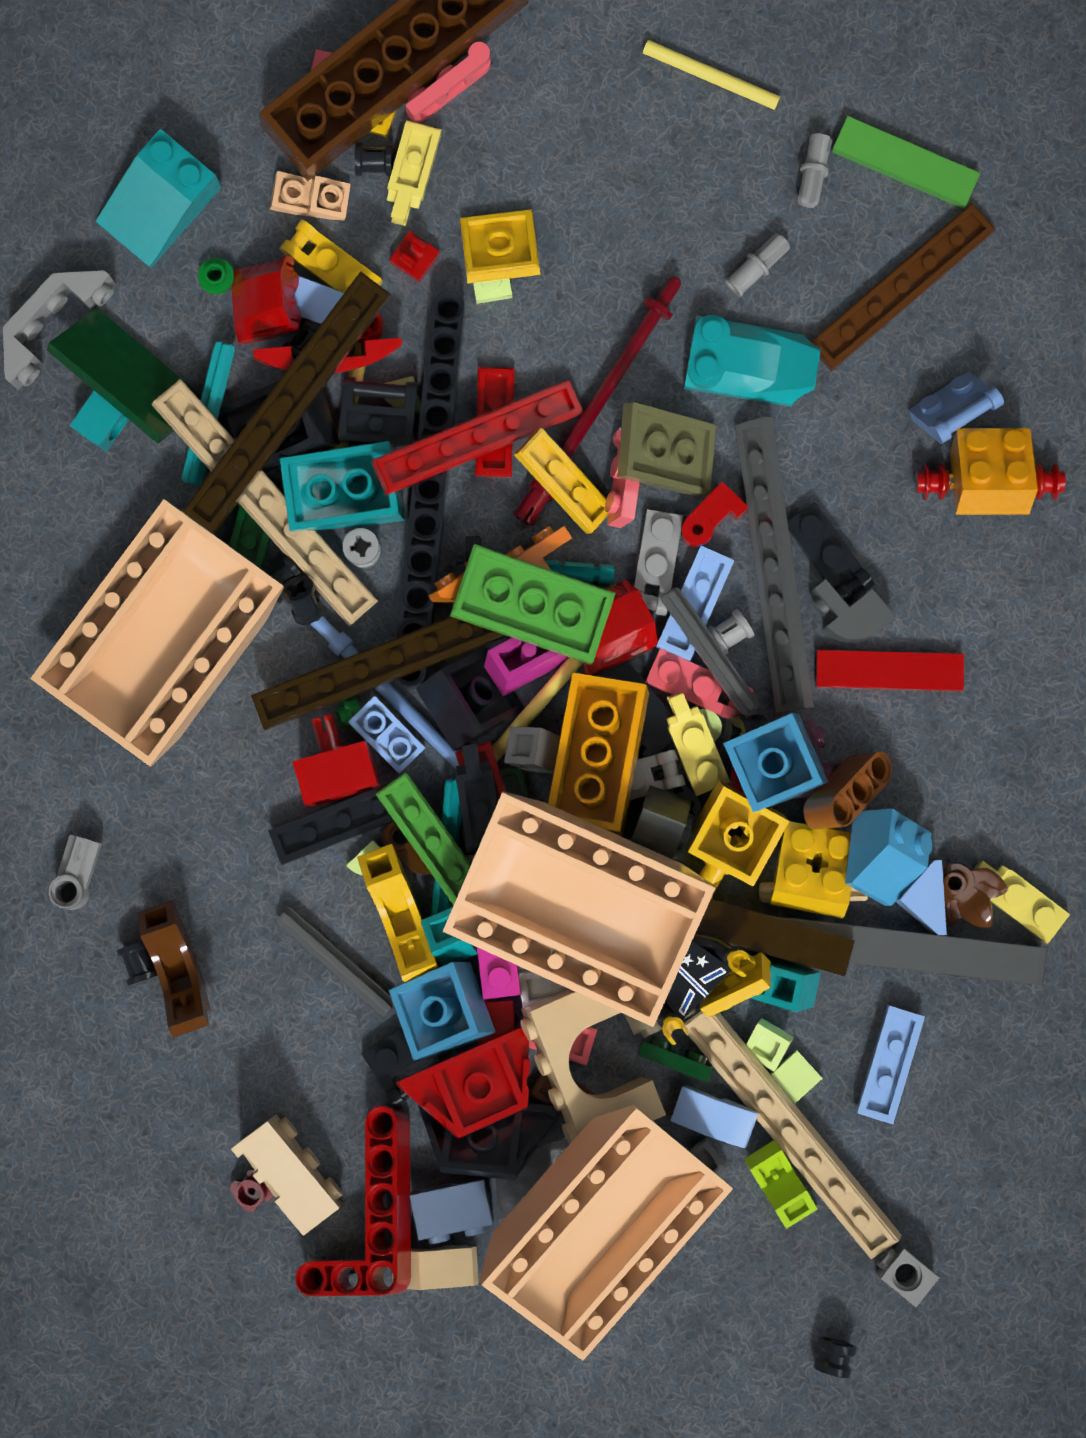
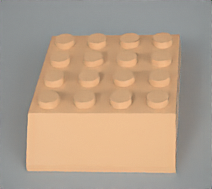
M163 499L30 679L151 767L180 739L267 621L284 586Z
M503 791L443 932L654 1027L716 886L685 865L545 802Z
M631 1105L594 1117L492 1232L479 1282L483 1287L583 1361L733 1188L636 1106Z

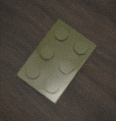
M636 402L624 403L617 477L699 498L707 497L711 492L716 425Z

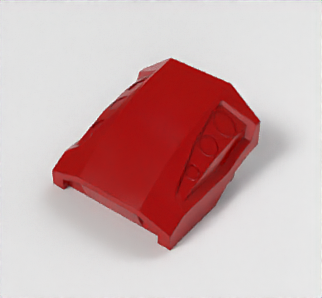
M283 255L281 259L234 271L231 290L234 327L239 344L271 340L283 334L299 330L302 315L300 309L295 305L296 300H294V292L298 288L299 277L294 268L290 267L294 265L293 257Z
M625 579L606 589L614 592L615 596L594 661L591 665L582 662L585 667L583 671L585 675L593 676L616 667L637 655L653 649L658 644L655 621L639 590Z

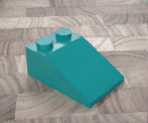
M160 129L135 157L96 219V223L149 268H152L222 187L212 171Z
M385 441L280 458L289 531L365 527L405 521L401 490L386 496L371 463L373 459L395 451L391 443Z

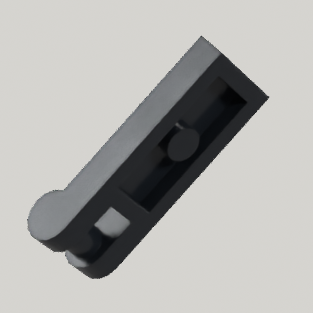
M815 502L787 521L789 533L823 580L826 579L846 604L853 601V595L860 590L867 591L874 586V581L869 573L860 565ZM848 569L853 578L844 584L840 581L838 575Z

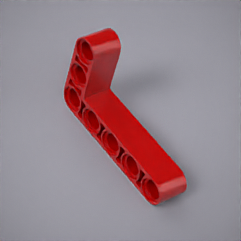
M378 1106L370 1110L366 1116L365 1260H326L304 1263L297 1270L295 1277L296 1286L304 1295L382 1296L402 1293L409 1286L411 1280L410 1121L408 1115L402 1109ZM389 1114L393 1124L391 1130L386 1133L383 1129V1120ZM389 1152L392 1156L393 1164L390 1170L386 1171L383 1166V1158ZM389 1190L393 1196V1203L389 1209H386L383 1197ZM387 1229L393 1234V1243L389 1248L386 1247L383 1240ZM352 1268L358 1275L355 1287L351 1286L348 1278ZM387 1268L391 1269L394 1277L390 1287L385 1284L383 1278ZM317 1269L320 1270L323 1277L320 1287H317L314 1282V1274Z

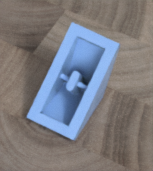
M942 860L928 861V868L895 901L932 935H947Z

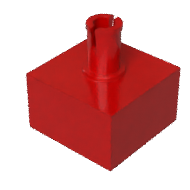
M334 714L323 716L327 729L326 732L320 717L311 720L320 752L317 755L292 761L304 805L309 807L330 803L382 786L371 745L366 741L342 746Z

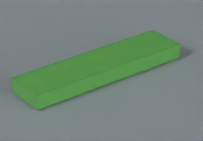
M847 116L832 150V153L962 209H965L980 176V173L849 116Z
M405 772L376 793V795L454 905L470 869L471 862L409 774Z

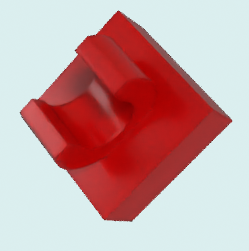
M409 231L389 259V262L420 284L439 257L440 251Z

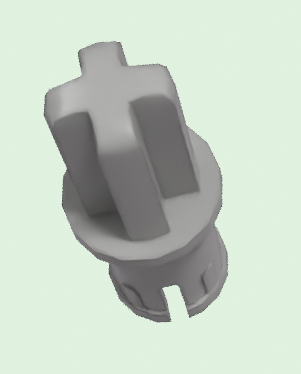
M815 133L809 137L805 163L800 167L803 176L797 201L801 206L814 208L819 203L823 179L829 174L827 161L833 140L828 135Z
M774 234L754 254H747V260L730 277L725 279V283L738 297H742L743 293L761 276L766 277L769 275L768 269L790 249V244L782 235Z

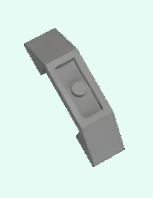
M106 271L52 273L3 326L5 379L17 390L23 385L26 387L33 383L40 373L38 368L42 365L39 359L24 347L22 343L26 339L28 341L34 339L43 328L42 322L50 313L56 314L65 306L68 300L66 296L70 292L90 310H93L96 305L103 306L114 293L112 288L116 285Z

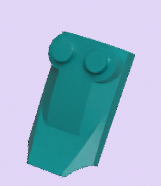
M696 315L684 389L791 407L800 397L814 391L821 348L811 343L803 334L727 321L717 315H707L705 317Z

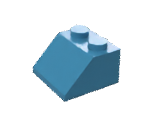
M791 713L723 743L753 813L829 783L799 714Z
M894 809L862 811L852 823L845 884L884 906H892L928 868L929 854L932 851V833Z
M451 962L389 990L414 1061L463 1047L496 1032L471 963Z

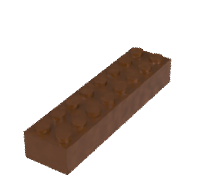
M399 0L259 112L260 126L308 182L406 103L413 92L421 87H426L444 68L453 65L468 53L469 47L473 43L483 41L525 7L529 0Z

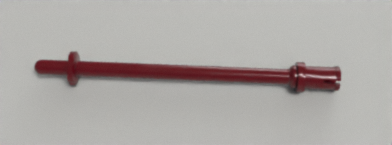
M670 277L655 300L646 297L643 301L648 312L561 446V449L570 459L659 319L670 320L673 316L667 307L681 286L679 277ZM532 479L528 484L530 490L513 513L517 519H523L522 522L533 527L535 520L547 501L554 499L535 479Z

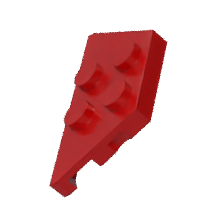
M519 1027L403 1078L396 1083L403 1092L456 1138H461L528 1107L529 1089L527 1087V1077L530 1074V1059H528L529 1040L525 1036L522 1027Z

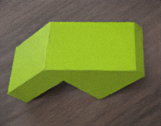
M776 1140L743 1159L786 1229L818 1210Z

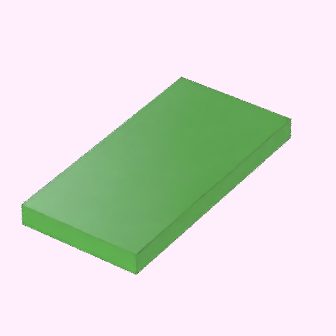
M474 544L450 616L591 665L594 661L615 593Z

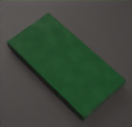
M95 308L48 344L47 351L157 444L174 432V430L152 406L153 401L180 379L199 400L201 398V394L98 308Z

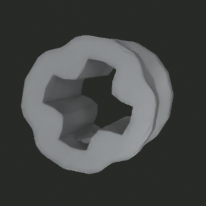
M738 609L732 611V616L716 627L709 626L707 628L725 655L728 654L730 647L744 638L751 639L755 636L749 623Z

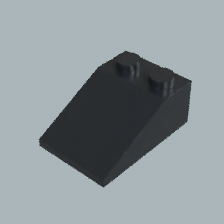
M278 381L220 409L218 421L234 439L238 437ZM323 389L262 469L263 472L280 468V458L323 452L340 445Z

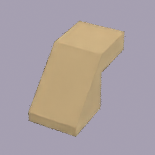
M445 1245L432 1249L411 1248V1280L407 1289L429 1290L479 1285L476 1246Z

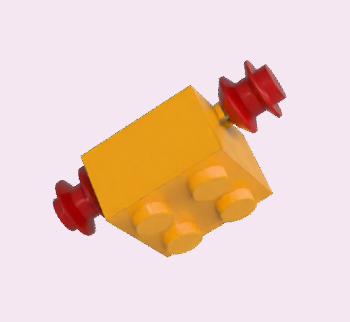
M959 428L955 432L950 450L952 473L949 474L943 463H940L937 471H930L928 465L924 463L922 471H916L915 491L922 494L923 500L927 499L929 493H937L939 500H943L949 489H953L956 515H1029L1034 499L1040 500L1043 493H1050L1052 499L1056 500L1058 494L1064 492L1066 484L1065 472L1059 471L1057 463L1052 465L1050 471H1044L1040 463H1037L1035 466L1030 428Z

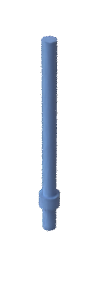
M323 616L318 621L311 623L329 642L328 648L337 657L342 655L344 658L359 653L352 646L353 641L343 631L339 633ZM390 683L375 688L455 769L456 766H459L455 752L458 751H453L448 741Z

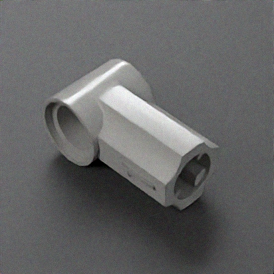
M69 836L57 876L49 886V897L54 905L67 910H77L87 903L89 899L88 888L102 847L101 843L78 836ZM74 883L77 888V895L71 902L66 903L62 899V889L65 885Z

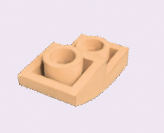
M277 171L274 175L269 210L344 221L351 184L320 176H315L307 182L304 177Z

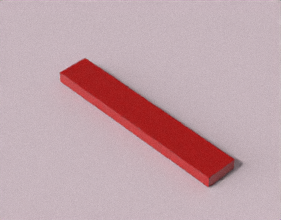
M568 379L373 459L371 463L387 496L525 439L539 428L546 430L580 416L583 410Z

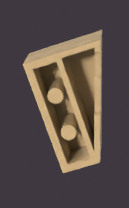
M275 1114L238 1142L231 1150L237 1158L242 1154L246 1157L255 1170L252 1173L253 1177L259 1184L262 1182L266 1184L275 1197L274 1202L304 1236L341 1207L342 1202L339 1197L343 1194L331 1177L325 1180L318 1171L317 1167L320 1165V1162L309 1147L302 1149L294 1137L298 1133L292 1123L286 1117L280 1120L278 1115Z

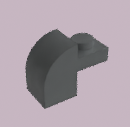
M826 579L810 592L815 597L811 602L816 610L824 618L830 615L834 620L823 631L833 639L841 642L857 643L872 637L896 617L873 589L850 607Z

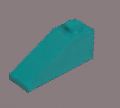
M768 958L770 960L771 988L751 997V999L794 1012L814 1008L821 971Z

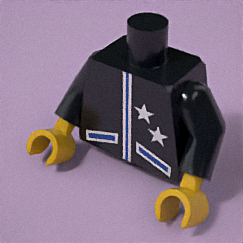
M701 932L695 933L656 1020L660 1027H662L665 1037L672 1045L676 1044L671 1037L672 1032L675 1029H683L685 1034L689 1035V1030L682 1020L731 970L741 977L747 976L739 970V965L745 959L755 964V959L743 950H737L719 936Z

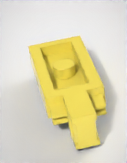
M406 120L387 187L389 192L387 201L394 202L391 213L392 223L406 226L411 207L419 209L421 201H423L440 142L441 129Z
M681 692L667 697L674 716L666 718L669 725L667 729L695 796L714 789L718 779L726 784L729 783V777L705 718L700 713L698 706L689 708L684 694Z
M979 861L974 869L988 868L1004 880L1008 891L999 897L990 899V901L1045 944L1051 941L1069 917V913L1013 870L1001 865L996 871L984 861Z

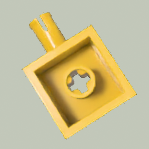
M718 779L692 827L685 848L688 853L702 859L705 863L699 875L716 886L714 893L725 874H730L754 886L787 827L789 820L783 813L772 807L753 813L745 793ZM739 826L743 834L741 837L734 835L731 839L728 833L731 828L736 829Z
M789 821L781 838L770 904L844 918L849 906L852 889L851 886L845 884L851 833L834 830L833 828L814 830L806 824ZM812 866L817 867L819 873L812 872Z

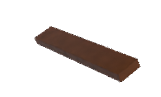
M973 203L968 205L810 341L821 348L820 360L831 372L835 370L992 235L996 228Z

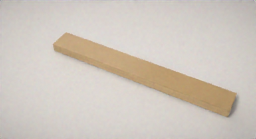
M181 379L152 403L157 412L212 472L235 439ZM261 471L239 500V504L305 577L313 581L315 589L347 625L351 626L378 600L315 530L289 531L285 496L267 475Z
M700 1010L684 1022L689 1030L688 1036L704 1056L708 1057V1061L744 1105L758 1112L757 1121L771 1138L776 1140L784 1154L869 1258L876 1257L897 1243L902 1236L720 1012L708 1018Z

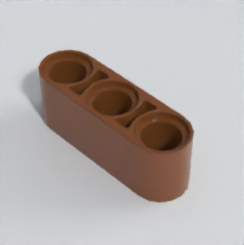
M873 752L847 757L827 778L829 783L820 786L805 802L803 811L808 826L814 830L850 825L890 781L893 771L887 754Z

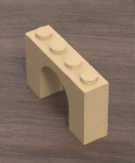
M565 989L521 1009L525 1018L521 1020L523 1032L529 1041L533 1040L538 1051V1054L534 1056L540 1073L543 1076H548L552 1089L548 1090V1094L554 1108L557 1111L561 1110L566 1123L562 1125V1130L569 1144L594 1117L631 1105L636 1106L652 1121L666 1115L653 1080L639 1077L606 1093L591 1095L583 1092L571 1076L569 1054L578 1035L586 1028L621 1012L570 989Z

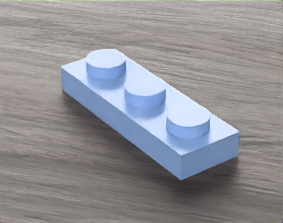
M700 546L681 592L706 626L734 560ZM670 614L656 648L690 661L695 649Z
M887 1005L857 1104L856 1113L890 1124L894 1123L925 1016Z

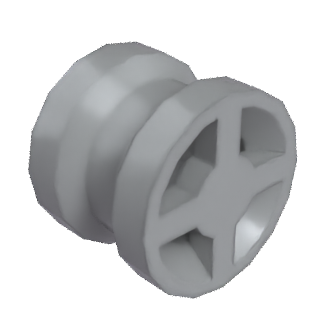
M356 528L345 536L343 552L353 566L367 568L378 561L381 554V546L376 535L370 530Z

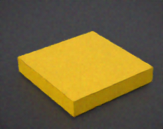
M532 209L460 218L467 283L540 275Z

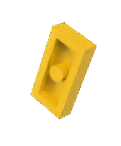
M762 952L753 956L755 964L748 959L740 963L739 970L745 973L746 977H741L731 970L700 1002V1010L708 1018L771 988L770 960Z

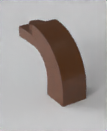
M171 900L137 912L140 937L152 959L161 984L167 1025L171 1035L174 1038L208 1026L207 1011L210 1010L204 980L188 933L173 901Z

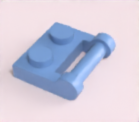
M968 371L954 378L951 383L934 394L926 396L920 403L908 411L912 420L937 442L943 444L952 438L951 433L990 408L996 410L1004 404V400L995 386L989 387Z

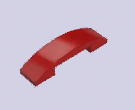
M401 338L361 342L362 356L346 357L334 374L352 371L381 360L402 346ZM291 346L253 349L251 351L252 359L277 370L286 372L293 363Z

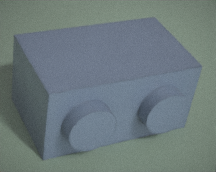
M479 1176L411 1191L410 1200L419 1240L428 1239L429 1244L441 1243L450 1240L451 1233L464 1231L465 1236H473L487 1232L486 1226L493 1225V1215L485 1177Z

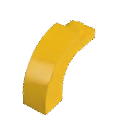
M389 844L358 856L357 859L366 887L382 919L403 982L406 983L438 969L436 958L431 953L421 924V920H423L421 912L393 845Z

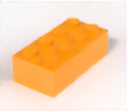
M572 673L549 796V805L618 836H624L649 698L646 684Z

